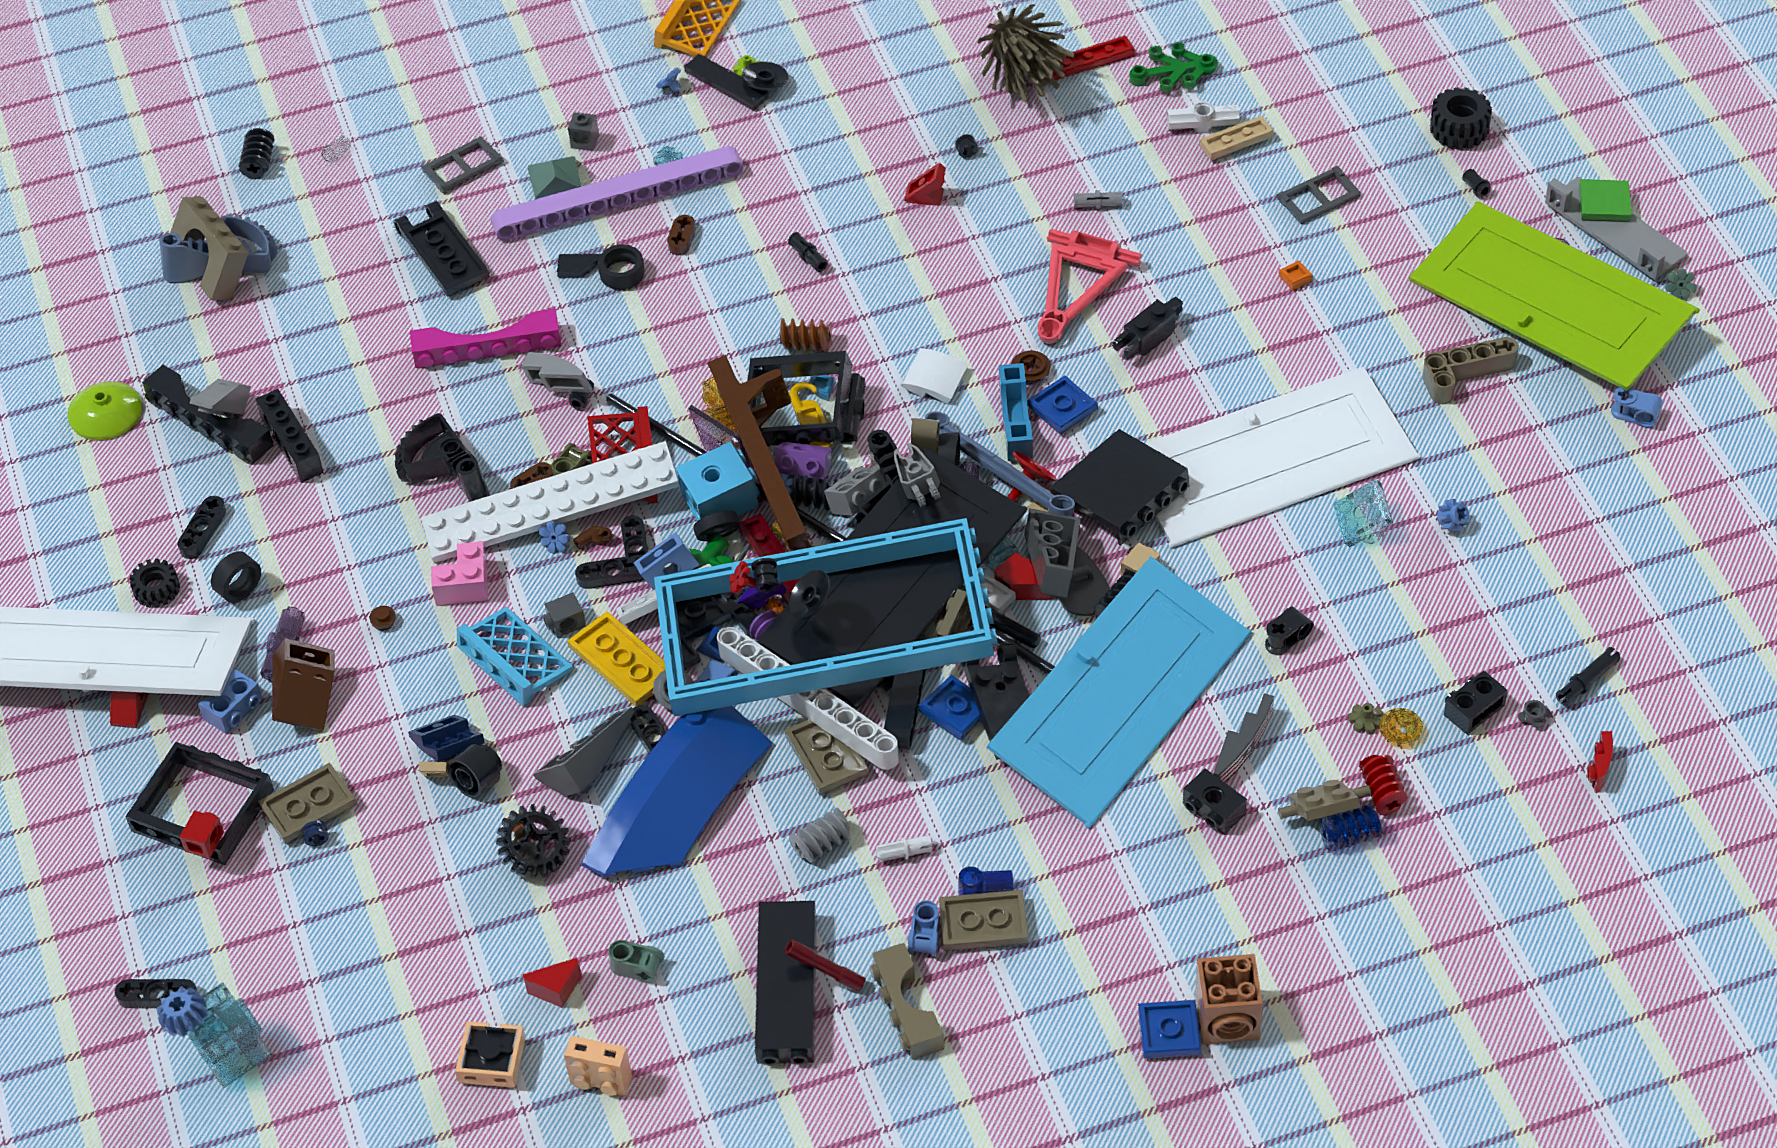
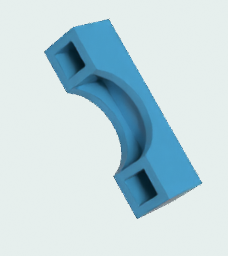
M1024 363L999 365V389L1008 461H1016L1013 456L1014 451H1018L1033 459V437L1031 421L1028 415Z

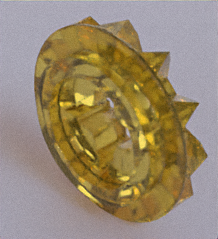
M1394 708L1382 715L1379 721L1380 734L1387 739L1388 743H1397L1398 747L1406 743L1410 746L1413 741H1419L1423 731V723L1415 712L1405 708ZM1396 722L1402 728L1406 727L1405 733L1401 732L1400 729L1396 730Z

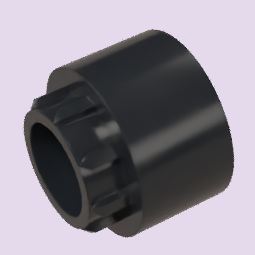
M472 744L448 762L447 770L452 782L459 791L470 798H478L499 781L502 762L498 754L491 747Z

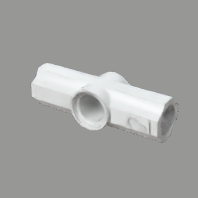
M1201 101L1196 103L1193 108L1167 110L1168 130L1193 128L1196 132L1207 133L1212 130L1213 126L1238 125L1240 122L1238 105L1213 106L1209 102Z

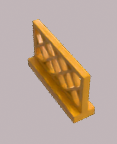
M674 0L655 29L654 46L662 49L666 45L694 57L699 53L706 57L741 0H729L733 3L722 6L721 0ZM716 2L717 8L707 9L705 4ZM700 5L703 11L693 13L691 7ZM721 13L723 19L713 21L711 15ZM706 16L708 22L698 24L696 18ZM682 21H692V26L683 27L681 24ZM712 28L713 34L703 35L701 30ZM697 31L699 37L688 38L686 33ZM682 35L684 40L675 41L671 38L672 36ZM703 43L704 49L701 51L693 48L692 45Z

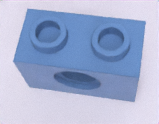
M676 532L634 562L641 576L653 590H655L654 577L694 570L699 565L692 552Z

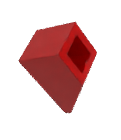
M1017 552L994 570V579L1016 593L1015 600H1051L1053 598L1046 593L1040 592L1032 562L1028 558H1023Z

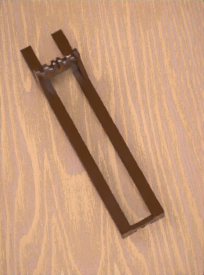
M726 355L707 362L717 384L719 394L789 550L795 551L811 548L807 533L759 429L776 410L791 404L792 400L781 370L774 369L739 384ZM762 392L765 403L750 409L749 404Z

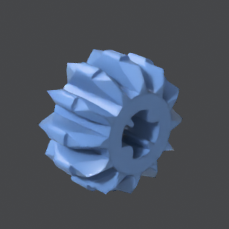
M181 986L176 993L170 990V996L168 998H161L162 1005L156 1008L158 1022L161 1027L172 1036L178 1034L183 1038L188 1031L195 1034V1028L197 1026H204L203 1018L208 1016L205 999L192 987L186 990Z

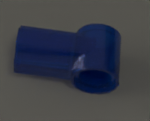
M969 866L963 868L959 873L958 895L1014 891L1012 870L981 871L976 867Z

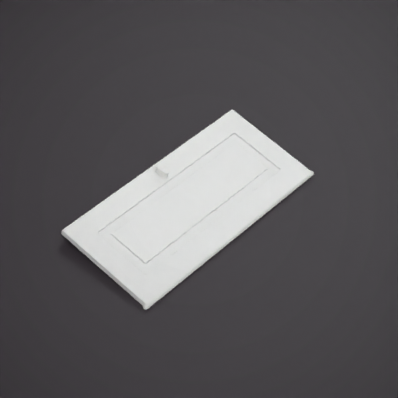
M1364 367L1145 443L1188 468L1190 484L1188 489L1155 516L1171 548L1421 458V454L1416 452Z
M0 606V686L81 689L85 693L90 690L221 696L251 625L255 623V619L249 617Z

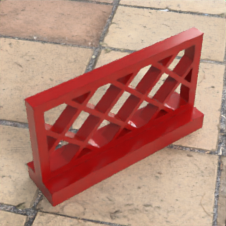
M648 406L637 407L638 412L587 416L592 464L609 459L616 451L620 454L629 453L621 447L627 440L636 445L632 451L652 445ZM633 421L634 426L628 432L619 427L622 422ZM604 423L609 428L601 434L594 429L593 424ZM613 431L623 436L617 443L607 438ZM601 442L611 447L605 454L596 449ZM658 494L641 499H647L648 504L658 503Z

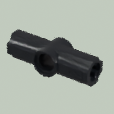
M852 373L845 435L844 440H840L842 444L851 445L857 441L860 420L863 421L866 379L860 376L859 373Z

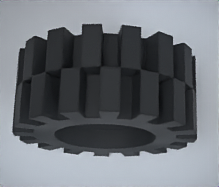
M150 559L146 560V565H143L141 562L138 564L139 570L134 568L132 570L133 575H130V586L136 601L138 600L141 605L145 603L146 607L149 608L151 604H154V607L157 608L161 602L165 606L168 604L167 599L173 601L175 599L174 594L178 595V588H180L179 579L171 563L168 564L164 559L162 563L160 559H155L154 563H151ZM153 580H164L161 584L157 586H146L149 582Z

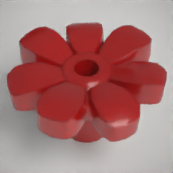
M741 561L734 570L735 575H730L731 593L738 595L742 587L747 586L752 589L755 587L756 581L753 577L748 576L751 568L747 567V562Z

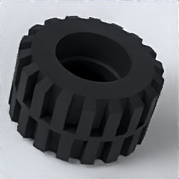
M1454 87L1453 90L1447 89L1444 90V93H1439L1433 101L1430 120V131L1433 133L1435 140H1439V143L1442 145L1447 144L1449 148L1458 147V149H1463V147H1467L1469 149L1473 148V145H1480L1481 141H1485L1489 134L1492 114L1490 101L1486 99L1484 94H1478L1479 91L1475 89L1469 90L1466 87L1464 89Z

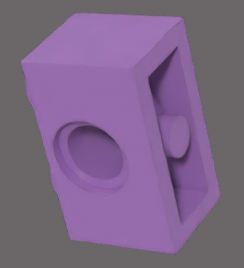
M782 442L776 448L775 465L780 474H798V476L802 477L808 475L810 478L817 476L818 479H824L830 473L832 448Z

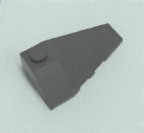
M630 707L615 712L590 731V735L571 744V750L561 756L556 755L533 774L535 779L564 796L575 793L580 796L592 788L590 784L599 777L630 721L634 709Z

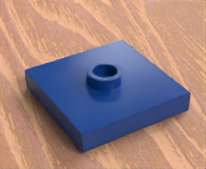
M1066 375L1027 400V406L1059 434H1062L1098 410V403Z
M950 675L919 704L918 708L919 712L960 740L982 720L970 687L953 675Z
M1196 1000L1138 1003L1143 1059L1201 1055Z

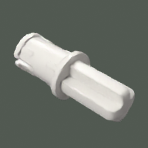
M929 835L906 840L902 837L900 841L878 845L876 847V855L879 861L904 857L906 860L911 855L932 852V847H930L932 845Z

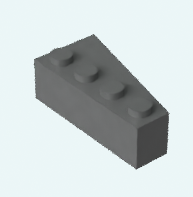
M1029 508L1024 536L1040 592L1052 597L1061 596L1067 598L1081 518Z

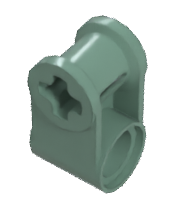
M616 940L611 943L608 949L610 969L614 974L648 984L656 982L657 968L659 963H662L665 958L664 953L660 949L626 940ZM621 956L626 957V958H624V959H617L618 957H621Z

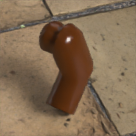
M592 526L573 538V542L578 549H582L589 543L605 544L611 540L612 532L607 527Z

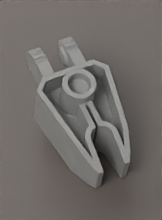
M908 443L907 447L910 455L902 457L898 449L894 451V460L907 498L916 499L920 507L926 505L923 495L929 492L935 500L941 498L937 490L940 481L931 462L918 447Z

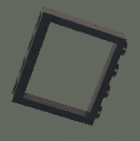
M846 351L750 358L747 381L774 369L781 370L783 378L838 374L833 423L759 428L767 446H779L782 442L809 444L810 442L831 443L844 440L853 366ZM762 392L749 404L750 409L760 405Z
M175 742L125 816L130 830L136 834L184 851L179 837L184 827L151 815L183 766L252 789L253 791L219 841L211 858L208 859L226 865L261 811L258 801L269 796L274 791L270 775L262 772L261 769L255 770L247 767L239 761L221 758V756L214 752L207 753L193 745L187 746Z

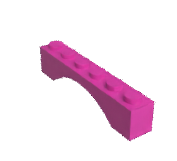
M556 308L531 312L522 320L509 327L485 334H455L436 327L410 330L415 368L562 346Z

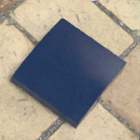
M455 714L408 731L411 740L424 753L437 761L456 755L469 745L485 744L483 733L469 729L467 718Z

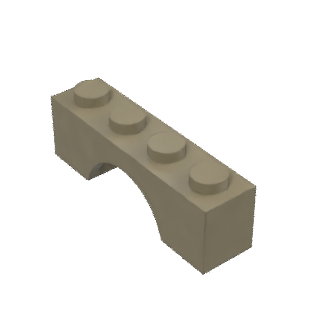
M903 942L873 952V964L869 965L873 980H879L881 988H879V993L883 1004H889L891 1011H888L892 1026L894 1028L898 1027L901 1034L898 1035L902 1050H908L912 1060L944 1050V1035L934 1011L916 1009L903 998L905 989L915 980L914 964L905 943Z

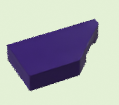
M782 583L779 584L776 590L771 592H758L755 587L753 589L747 588L737 603H743L749 609H760L768 604L767 599L774 595L782 596L786 593L787 589Z

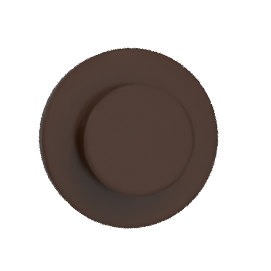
M389 606L376 607L369 615L370 623L378 630H388L394 625L396 620L395 611Z

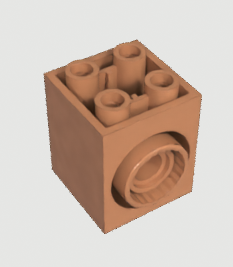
M1255 954L1198 958L1195 999L1202 1045L1260 1040L1263 1002Z

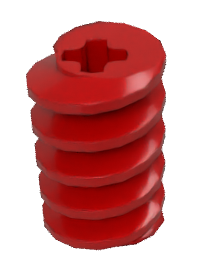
M1371 755L1360 761L1359 768L1362 771L1361 773L1366 785L1370 788L1376 812L1379 815L1387 816L1397 812L1401 805L1407 801L1408 795L1404 791L1403 783L1400 782L1401 778L1397 774V767L1393 764V757L1390 755Z

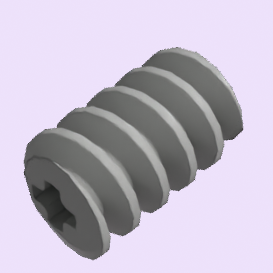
M836 807L833 813L827 812L824 818H817L815 824L808 823L806 829H798L797 835L790 834L789 841L800 858H806L812 863L814 861L813 852L819 857L823 856L821 847L824 846L830 852L832 851V841L837 846L842 844L840 836L849 841L851 839L850 827L842 811Z

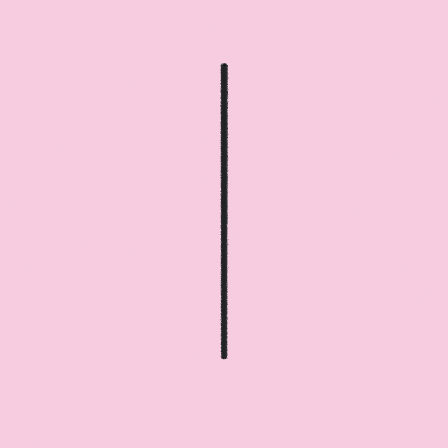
M612 393L606 398L608 403L624 413L638 412L637 408ZM649 416L650 429L695 457L707 453V451ZM755 482L760 493L759 496L767 500L761 485ZM794 506L802 523L835 543L843 542L846 539L845 536ZM971 619L969 626L973 628V623ZM995 629L998 644L1013 643L1019 657L1047 674L1054 669V665Z

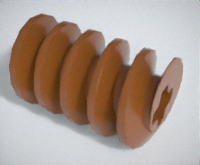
M782 318L779 333L780 344H783L786 350L790 349L791 344L795 350H799L802 344L803 349L808 351L812 344L814 351H818L821 345L823 351H828L832 341L831 321L829 326L825 327L824 320H821L819 326L816 327L814 319H811L809 326H806L804 319H801L799 326H796L794 319H791L790 324L786 325L785 319Z

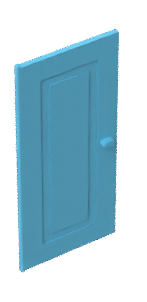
M1150 556L990 741L986 748L1085 824L1086 828H1091L1248 639L1252 631L1245 628Z

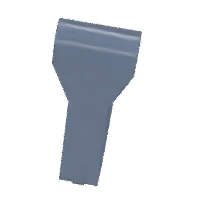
M232 213L228 216H223L222 221L235 236L254 242L264 252L252 253L248 244L237 238L249 252L242 273L269 272L271 260L277 257L278 253L275 240L269 230H266L264 225H258L257 221L251 222L249 217L243 219L241 214L237 217H234ZM171 232L165 233L160 237L162 273L166 281L187 282L204 275L209 258L207 241L201 239L193 241L189 237L188 241H181V237L178 234Z

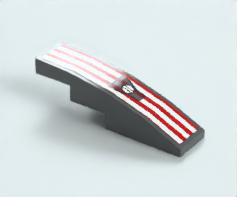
M1263 694L1257 714L1245 713L1239 733L1228 730L1213 773L1226 783L1240 769L1263 736L1273 713V695Z

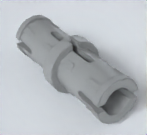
M1095 190V193H1074V208L1096 207V209H1101V207L1122 206V191L1100 193V190Z

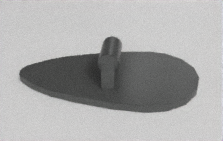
M1076 546L1067 598L1061 596L1058 598L1063 608L1071 614L1093 616L1095 615V605L1105 596L1110 587L1095 562L1085 551Z

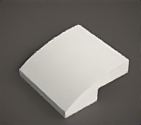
M920 348L901 386L922 398L927 393L948 404L968 363L945 353Z

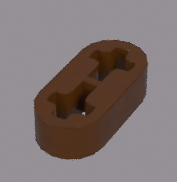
M680 215L675 218L667 242L668 249L673 255L686 254L690 249L696 232L695 220L692 216Z
M540 462L515 476L510 482V488L513 489L552 477L551 464Z

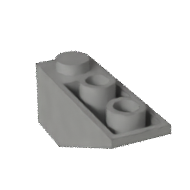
M217 379L192 398L190 404L199 406L198 411L234 418L235 414L244 415L251 386Z

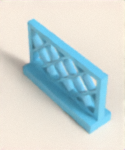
M507 606L471 627L463 624L457 628V647L523 707L531 702L533 694L573 671V665ZM505 617L512 622L511 626L496 625L498 621ZM480 631L492 632L491 638L479 637L477 633ZM495 632L510 633V638H494ZM514 634H525L528 637V641L513 640ZM493 645L507 646L508 651L507 653L496 652L493 649ZM512 647L527 648L526 654L511 653ZM530 648L542 649L545 652V656L530 655ZM510 660L524 661V668L513 667L509 662ZM528 662L543 663V669L528 668ZM547 663L558 664L562 667L558 670H546ZM526 675L539 676L541 680L532 685L526 679Z

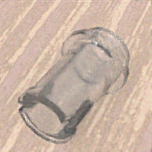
M341 135L332 144L325 145L321 155L325 161L335 162L338 160L339 155L351 148V143L348 138Z

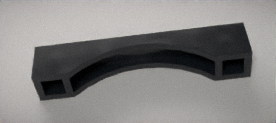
M164 364L142 382L145 390L144 396L151 404H157L171 416L175 415L186 426L194 427L204 437H210L215 440L220 447L228 448L241 460L245 459L254 464L274 446L270 430L251 418H225L198 411L199 406L190 404L191 399L186 394L181 375Z

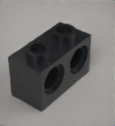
M1482 671L1476 677L1471 676L1459 690H1454L1448 694L1445 699L1444 716L1468 735L1505 706L1508 689L1486 671Z

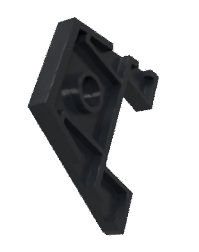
M726 593L676 602L684 670L686 671L700 663L699 655L689 642L730 619H733L748 636L750 635V626L758 615L751 612L749 607L743 603L738 604L729 599V595Z

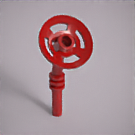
M1018 451L1013 452L1014 458L1023 468L1022 473L1033 481L1036 478L1048 482H1055L1057 480L1051 472L1031 458ZM1014 487L1007 497L1016 502L1023 492Z

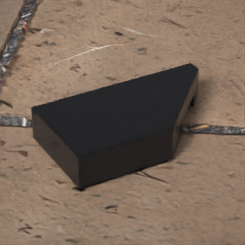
M559 254L558 277H583L589 273L590 268L598 264L601 254Z

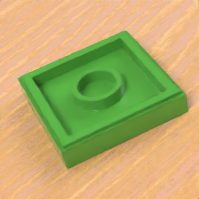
M1580 179L1579 193L1582 220H1631L1629 181Z

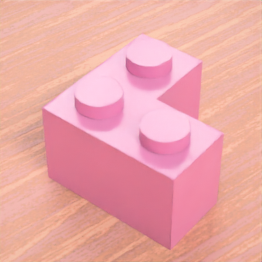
M483 541L458 543L457 564L431 566V585L436 606L488 601L487 558Z

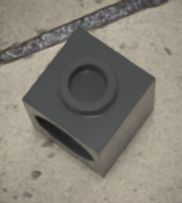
M573 113L568 126L572 149L594 151L599 138L596 115Z
M573 592L544 604L546 615H543V620L547 629H553L557 638L586 627L583 609Z

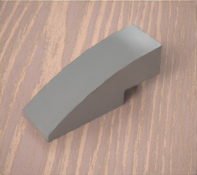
M528 352L521 365L529 382L544 384L547 391L591 393L592 391L584 372L576 365L557 356Z

